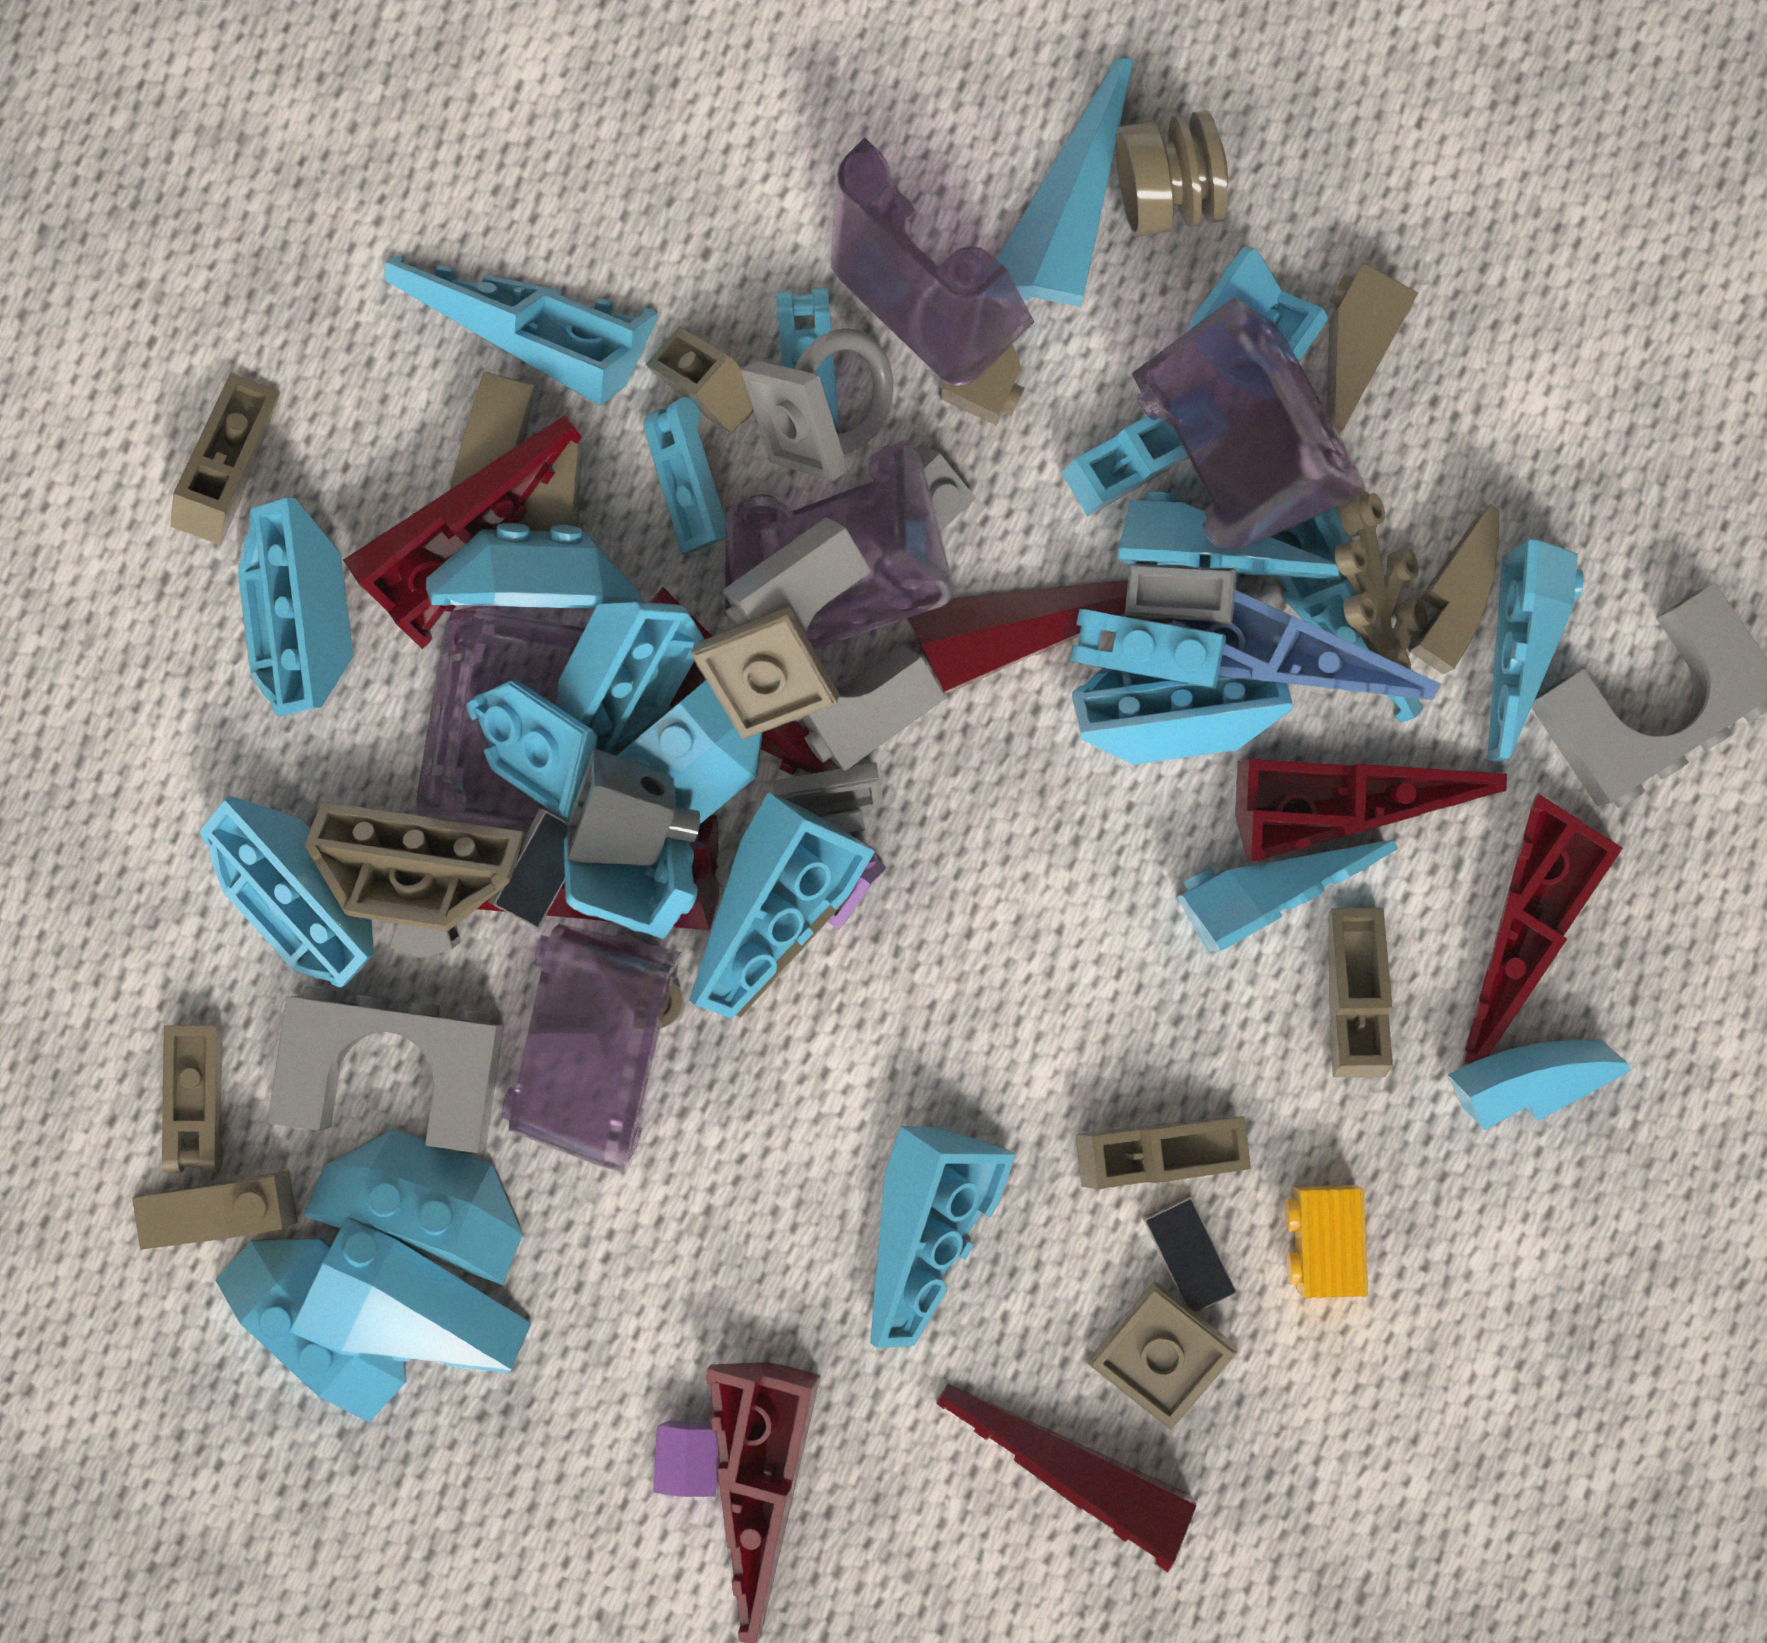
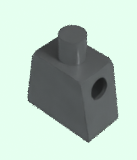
M593 749L567 822L568 861L651 865L657 862L666 837L689 842L695 841L699 830L700 812L699 810L676 806L674 778L669 773Z

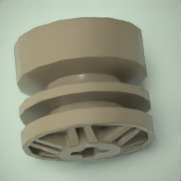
M1210 111L1192 112L1189 126L1184 116H1172L1169 123L1168 142L1163 141L1156 122L1152 120L1119 126L1117 128L1116 161L1125 214L1133 236L1142 237L1170 231L1173 224L1174 206L1178 205L1179 211L1189 227L1199 225L1201 211L1209 223L1224 221L1228 202V167L1225 150Z

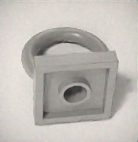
M836 329L821 335L806 348L798 360L795 369L755 360L740 369L770 462L831 481L848 472L843 454L863 447L878 433L887 418L892 403L893 374L888 357L875 339L856 329ZM840 350H852L859 353L865 359L871 370L873 379L872 398L863 419L851 430L837 434L820 376L815 373L821 363L831 354Z

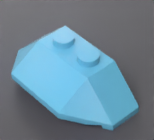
M286 497L251 508L248 519L251 527L244 540L238 568L250 674L262 694L272 703L271 708L276 716H288L321 708L354 657L341 553L295 498Z
M502 523L497 525V530L482 529L426 578V590L432 605L596 609L598 604L645 603L636 585L588 533H582L583 530L581 528L571 525H555L550 528V532L529 531L530 528L528 526L518 523Z
M641 602L597 605L558 680L557 707L592 729L598 736L595 750L617 756L615 750L637 739L664 716L694 662V658L691 655L693 645L705 640L685 606Z
M1107 668L1101 669L1084 686L1081 685L1072 692L1081 740L1133 765L1238 750L1289 713L1293 706L1287 683L1218 676L1215 689Z
M705 680L617 756L669 773L674 778L676 806L699 810L701 824L758 776L762 732L742 739L709 683Z
M233 796L225 799L200 830L204 844L209 845L211 862L223 893L292 970L316 979L328 980L332 985L343 987L374 954L372 919L345 915L305 848L310 829L299 817Z
M391 1129L324 1166L305 1209V1217L337 1228H341L345 1218L348 1217L398 1240L429 1260L504 1285L520 1244L522 1232L491 1162L453 1149L425 1146L426 1140Z
M323 1238L251 1240L215 1279L239 1324L318 1397L370 1422L407 1382L404 1361L391 1360V1356L360 1353L359 1356L338 1354L290 1332L331 1246Z

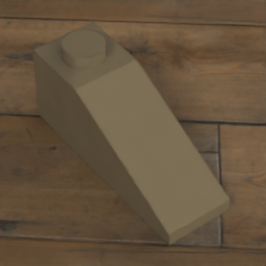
M1365 263L1361 265L1354 277L1347 274L1343 275L1329 302L1337 305V308L1329 320L1326 429L1337 436L1345 428L1418 295L1417 291Z
M233 373L229 374L173 493L170 527L219 545L222 544L238 509L278 402L280 391Z
M290 1171L132 1198L140 1250L281 1230L297 1223Z

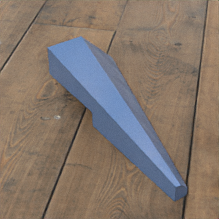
M1235 590L1232 624L1172 620L1170 624L1172 626L1226 636L1218 676L1433 700L1442 685L1435 680Z

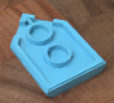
M517 679L465 700L464 702L471 720L478 719L489 748L483 751L491 770L567 822L592 751L596 746L598 736L595 732Z

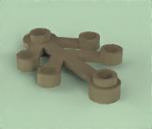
M1366 491L1343 496L1338 504L1340 522L1348 535L1352 537L1360 536V541L1354 540L1337 545L1335 549V561L1339 571L1344 576H1347L1357 592V595L1349 596L1344 600L1345 618L1349 625L1357 630L1369 651L1411 669V662L1406 649L1412 632L1425 629L1427 626L1425 607L1419 599L1399 603L1395 610L1396 623L1394 628H1392L1391 616L1403 582L1415 579L1418 576L1417 558L1409 548L1389 553L1387 556V570L1384 576L1376 534L1378 524L1383 523L1385 519L1382 500L1376 493L1369 494Z

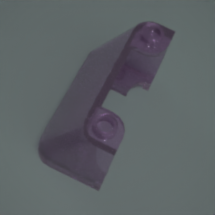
M864 137L839 164L836 177L830 249L831 268L841 283L941 380L954 386L970 384L984 373L1035 322L1007 269L989 252L974 246L960 248L952 253L940 266H937L911 241L906 233L905 220L906 216L909 218L916 210L911 202L899 191L893 181L890 165L883 154Z
M1235 297L1131 373L1141 391L1136 395L1139 405L1152 420L1160 418L1173 426L1212 501L1204 510L1207 520L1202 523V526L1209 540L1218 549L1225 548L1232 552L1240 551L1339 507L1366 489L1360 472L1286 338L1270 320Z
M904 441L886 445L873 453L868 459V474L873 481L793 511L773 496L766 494L754 495L745 501L726 507L725 588L827 517L847 529L871 572L825 604L812 618L805 634L814 649L947 604L952 599V574L921 458ZM725 596V611H726V610H728L729 608H731L732 606H731V604L729 603V601L727 600V598H726V596Z
M480 606L458 609L451 612L442 638L417 790L416 809L419 816L523 831V833H527L539 809H543L558 817L491 770L483 751L489 748L478 719L471 720L466 706L468 699L515 679L557 706L558 680L585 628Z
M557 924L553 928L550 937L541 935L535 953L534 966L541 967L542 969L516 1089L508 1088L501 1113L502 1119L509 1120V1131L600 1167L623 1173L627 1172L638 1151L643 1129L638 1126L643 1119L645 1110L643 1104L663 1014L669 1002V997L667 996L672 978L675 979L677 976L682 952L564 924Z

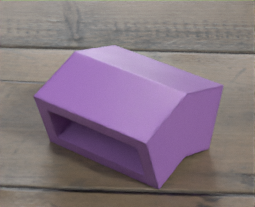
M667 1421L657 1425L653 1493L680 1497H716L719 1453L716 1432L712 1431V1423Z

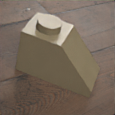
M989 295L986 296L948 374L941 393V400L996 426L1002 413L1010 416L1013 415L1025 389L1017 384L1021 366L997 299Z
M680 326L646 364L652 372L679 395L692 399L706 418L731 434L754 411L740 370L741 367L728 354Z

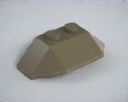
M322 801L306 840L305 848L345 915L448 931L510 883L525 836L523 831Z

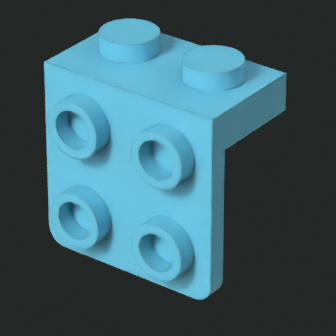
M1245 246L1240 250L1235 259L1226 266L1223 276L1205 302L1196 309L1189 325V333L1223 382L1271 403L1329 318L1322 307L1283 292L1258 250Z
M566 836L564 839L566 902L570 907L583 914L594 915L626 926L633 931L644 932L664 939L680 915L687 914L695 902L697 885L693 883L692 876L694 851L690 848L689 841L666 837L657 862L651 865L568 861Z

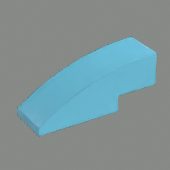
M1203 386L1124 428L1116 437L1076 457L1061 474L1088 517L1226 435L1231 431V428L1206 387Z
M1562 1040L1541 1042L1509 1049L1479 1059L1448 1074L1462 1108L1486 1130L1524 1108L1537 1121H1540L1631 1070L1628 1062L1603 1041Z

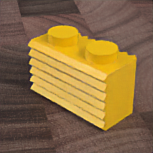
M1358 1185L1293 1186L1294 1198L1285 1200V1224L1287 1231L1295 1232L1296 1249L1295 1252L1287 1253L1286 1267L1289 1284H1296L1297 1292L1304 1298L1368 1296L1364 1188Z

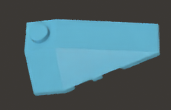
M1145 492L1144 501L1130 500L1118 551V559L1127 565L1152 564L1235 569L1237 574L1334 580H1341L1342 573L1339 571L1336 563L1193 506L1176 502V494Z
M1529 539L1502 556L1487 761L1500 762L1510 759L1573 610L1574 600H1579L1583 589L1582 569H1577L1578 554L1540 540Z
M768 792L741 839L689 1001L695 1006L732 1019L777 972L776 961L796 941L802 946L811 937L813 931L809 927L830 905L837 909L849 897L875 850L807 809Z
M1394 840L1226 870L1216 875L1212 868L1209 867L1185 880L1184 884L1188 891L1180 894L1177 898L1206 951H1222L1283 917L1280 913L1283 909L1290 910L1309 902L1325 891V886L1332 882L1335 885L1350 878L1398 850V847Z
M900 1126L884 1176L870 1343L874 1347L915 1346L947 1292L946 1284L941 1279L958 1256L966 1260L974 1244L966 1240L970 1230L981 1212L991 1217L998 1206L1016 1155L1015 1153L941 1127Z
M346 1217L290 1332L343 1355L359 1356L360 1353L391 1356V1360L409 1362L410 1359L443 1362L445 1366L509 1373L532 1323L398 1240Z

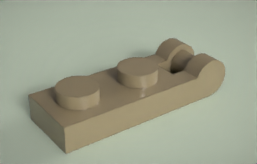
M164 1025L162 1167L166 1173H182L185 1167H200L203 1173H219L221 1171L223 1159L221 1143L222 1025ZM184 1132H199V1146H186Z

